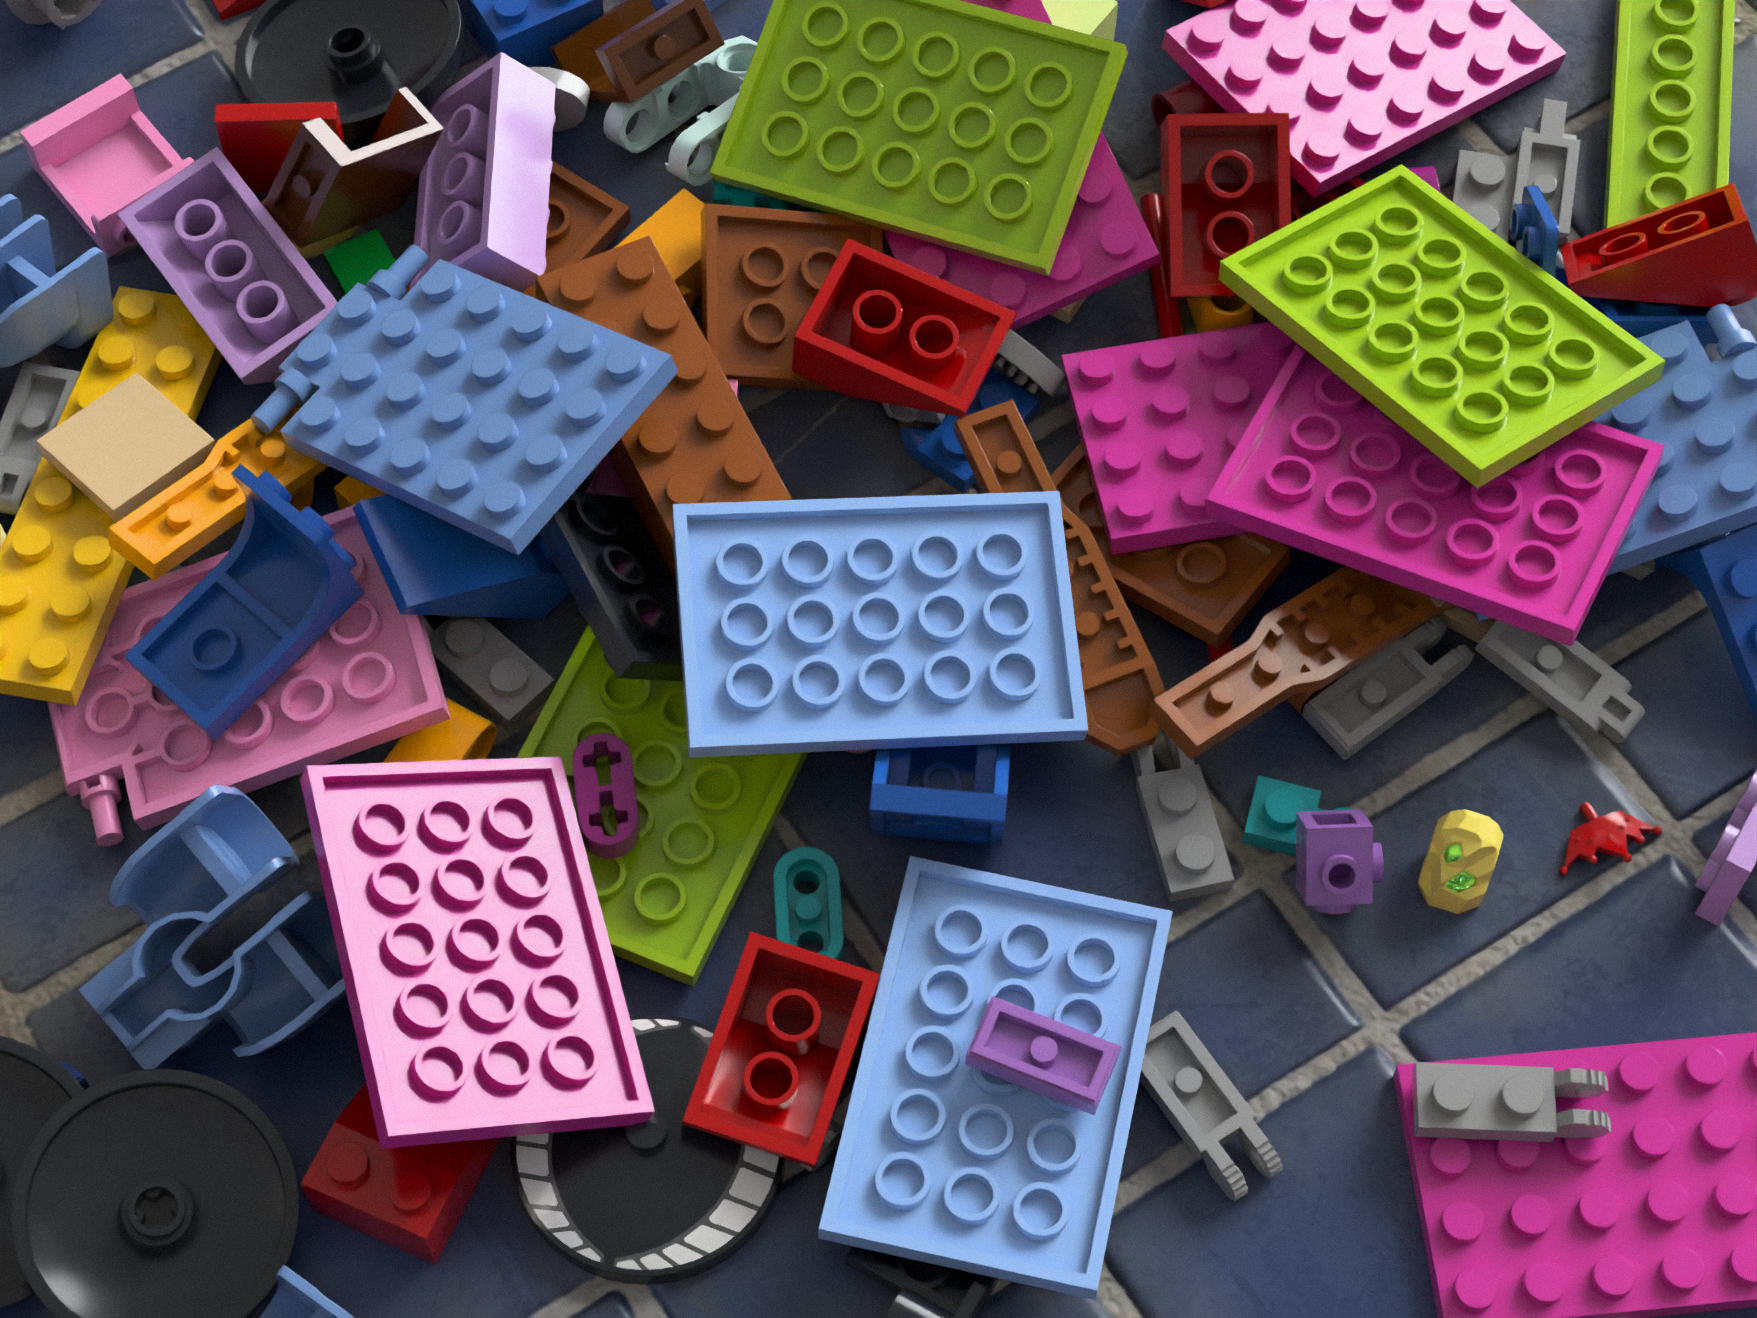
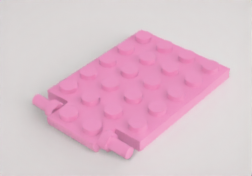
M356 504L322 516V518L335 532L331 539L337 542L355 561L356 566L350 573L364 591V594L216 741L135 670L125 659L124 655L180 602L229 551L166 573L156 581L150 579L124 590L77 705L72 706L48 702L65 789L71 797L80 794L83 807L91 811L95 835L99 845L113 846L120 843L124 838L117 804L122 799L118 781L120 779H125L133 820L145 831L173 820L185 807L214 785L235 787L246 794L301 774L306 766L325 765L451 719L423 616L400 614L352 509Z

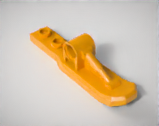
M295 406L270 434L264 433L257 428L250 418L220 438L202 465L109 527V546L153 581H156L245 518V496L231 475V472L240 464L256 477L264 470L269 472L291 494L293 499L289 503L299 512L306 506L311 507L314 477L329 466L290 448L280 432L300 408Z

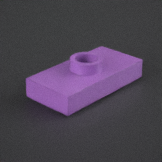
M992 996L966 1053L965 1064L1095 1116L1119 1058L1121 1046Z

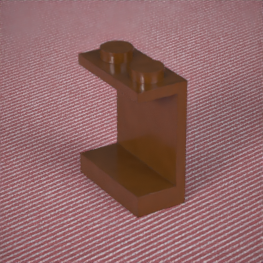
M626 0L549 49L560 70L570 72L581 78L590 89L589 100L633 103L725 43L703 0H674L658 11H655L650 0Z
M407 87L397 90L370 144L352 152L321 117L302 123L263 206L299 248L402 209L444 128Z

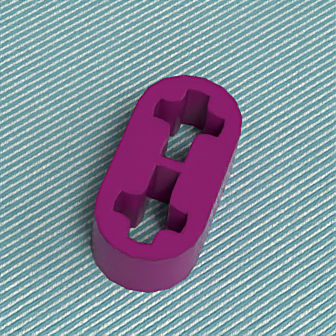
M611 733L593 734L582 740L573 752L572 764L579 827L584 846L592 854L600 858L615 859L630 852L639 840L640 824L632 756L628 745L620 737ZM601 756L609 757L611 785L599 786L595 769L596 758ZM614 805L615 818L618 823L617 834L604 836L601 828L603 822L601 806Z

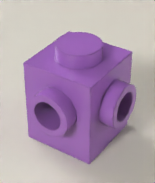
M1363 811L1296 812V889L1305 905L1314 906V909L1321 913L1343 914L1353 911L1354 904H1373V882H1382L1384 860L1382 846L1380 842L1373 843V825Z

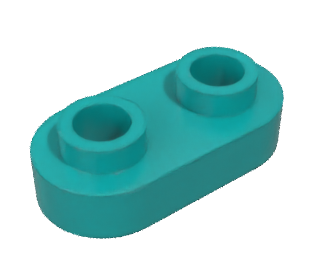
M799 847L790 850L779 859L773 873L777 940L800 947L805 942L813 941L822 947L818 954L841 961L844 951V934L838 867L829 854L818 848ZM810 881L815 883L818 889L811 894H802L795 887L800 882Z

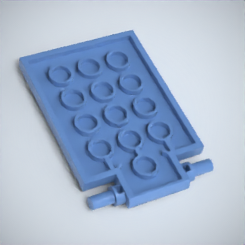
M412 244L388 270L379 269L366 283V286L357 283L340 299L338 304L313 331L299 343L298 347L278 367L281 375L274 381L276 390L250 418L257 428L264 433L270 434L295 406L299 407L300 410L280 430L290 448L519 556L674 378L678 370L672 356L668 353L442 259H439L407 293L405 287L429 262L427 254L420 247Z
M1718 304L1712 307L1706 315L1711 328L1719 340L1716 349L1721 359L1710 362L1688 320L1639 337L1637 340L1665 360L1661 380L1592 420L1665 445L1658 470L1606 576L1757 522V343L1750 331L1741 329L1730 307L1726 304ZM1474 612L1478 622L1490 618Z

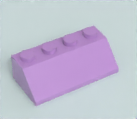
M502 52L445 90L434 102L426 107L443 126L444 130L420 173L414 245L420 247L427 254L429 262L411 281L410 290L439 259L519 292L536 284V277L545 272L547 265L545 257L546 234L550 215L548 208L549 186L553 167L551 160L552 137L556 119L554 113L556 84Z
M215 147L118 213L122 222L244 385L274 382L281 375L278 367L338 304L330 291L218 147Z

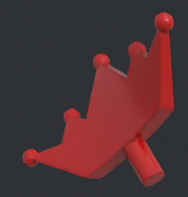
M1584 802L1579 806V810L1587 820V823L1570 831L1565 864L1559 868V873L1562 876L1569 873L1568 868L1578 858L1587 860L1592 865L1598 862L1595 856L1596 851L1620 857L1624 862L1628 863L1632 860V856L1627 851L1626 839L1633 840L1640 845L1645 842L1644 836L1641 833H1653L1659 836L1662 833V829L1659 826L1653 827L1620 810L1599 817L1591 804Z

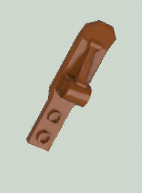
M1013 399L955 420L954 433L983 494L1057 491ZM1060 497L1088 723L1085 741L1120 757L1154 744L1160 727L1148 715L1153 699L1166 691L1156 664L1089 527L1063 504Z
M1344 566L1266 614L1248 641L1153 699L1148 715L1190 760H1193L1285 700L1302 715L1304 706L1308 701L1343 677L1346 672L1430 618L1453 609L1457 605Z

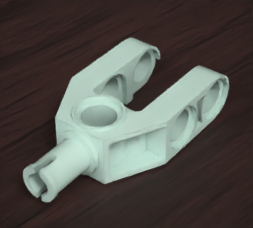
M743 35L724 40L725 44L633 103L612 102L606 111L603 121L606 138L632 153H639L648 149L707 106H719L710 113L704 111L697 116V122L684 130L676 138L669 153V163H664L668 172L693 186H701L713 179L709 172L757 42ZM680 82L678 95L668 106L669 94L673 87ZM639 111L636 125L626 135L628 121L635 112ZM700 144L698 155L693 163L687 167L691 153Z

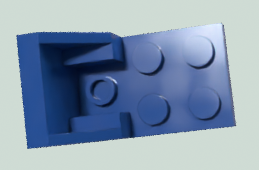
M1011 743L877 749L870 800L872 835L1002 846L1006 818Z

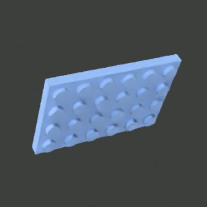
M1059 491L673 504L671 517L689 758L1085 739L1088 732V723Z
M910 856L819 1224L818 1239L1095 1300L1173 911ZM992 996L1121 1046L1119 1058L1095 1116L965 1064L966 1053Z

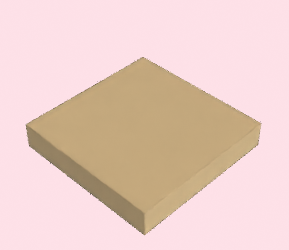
M138 372L36 440L41 455L116 523L202 465L216 444L215 440Z

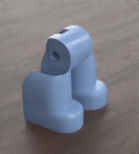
M6 194L0 198V369H3L38 354L53 343L62 348L77 349L113 321L114 314L106 254L99 248L93 247L56 273L48 220L36 214L24 222L21 202L12 194Z
M214 785L185 807L178 816L139 847L119 870L111 885L110 903L114 907L128 906L144 921L148 929L138 941L78 990L144 1070L162 1069L198 1042L223 1019L236 1033L242 1045L232 1049L237 1057L267 1052L298 1035L324 1015L338 1001L347 997L325 893L320 890L305 891L273 916L258 932L233 951V955L216 969L204 975L197 970L186 956L206 935L252 896L268 891L299 865L295 852L275 825L250 798L235 787Z

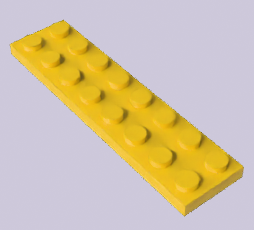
M119 286L112 302L113 321L98 333L57 426L136 372L195 422L223 357L178 295ZM42 457L0 550V693L76 706L135 566L109 546L108 528L116 522L44 457Z

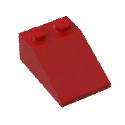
M1289 112L1168 114L1160 125V168L1169 297H1239L1218 280L1220 261L1291 224Z
M1734 183L1560 245L1569 288L1578 296L1713 307L1721 303L1728 306H1736L1748 302L1757 296V244Z
M848 238L794 335L792 371L847 396L964 417L1003 344L1017 312Z
M750 931L682 1124L815 1168L866 1030L880 974Z
M365 1082L332 1125L301 1185L313 1211L436 1265L502 1138L381 1149L368 1088Z

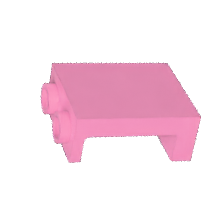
M121 73L20 131L32 167L108 258L126 247L138 244L137 240L118 216V213L195 162L191 157L183 160L141 112L133 87Z

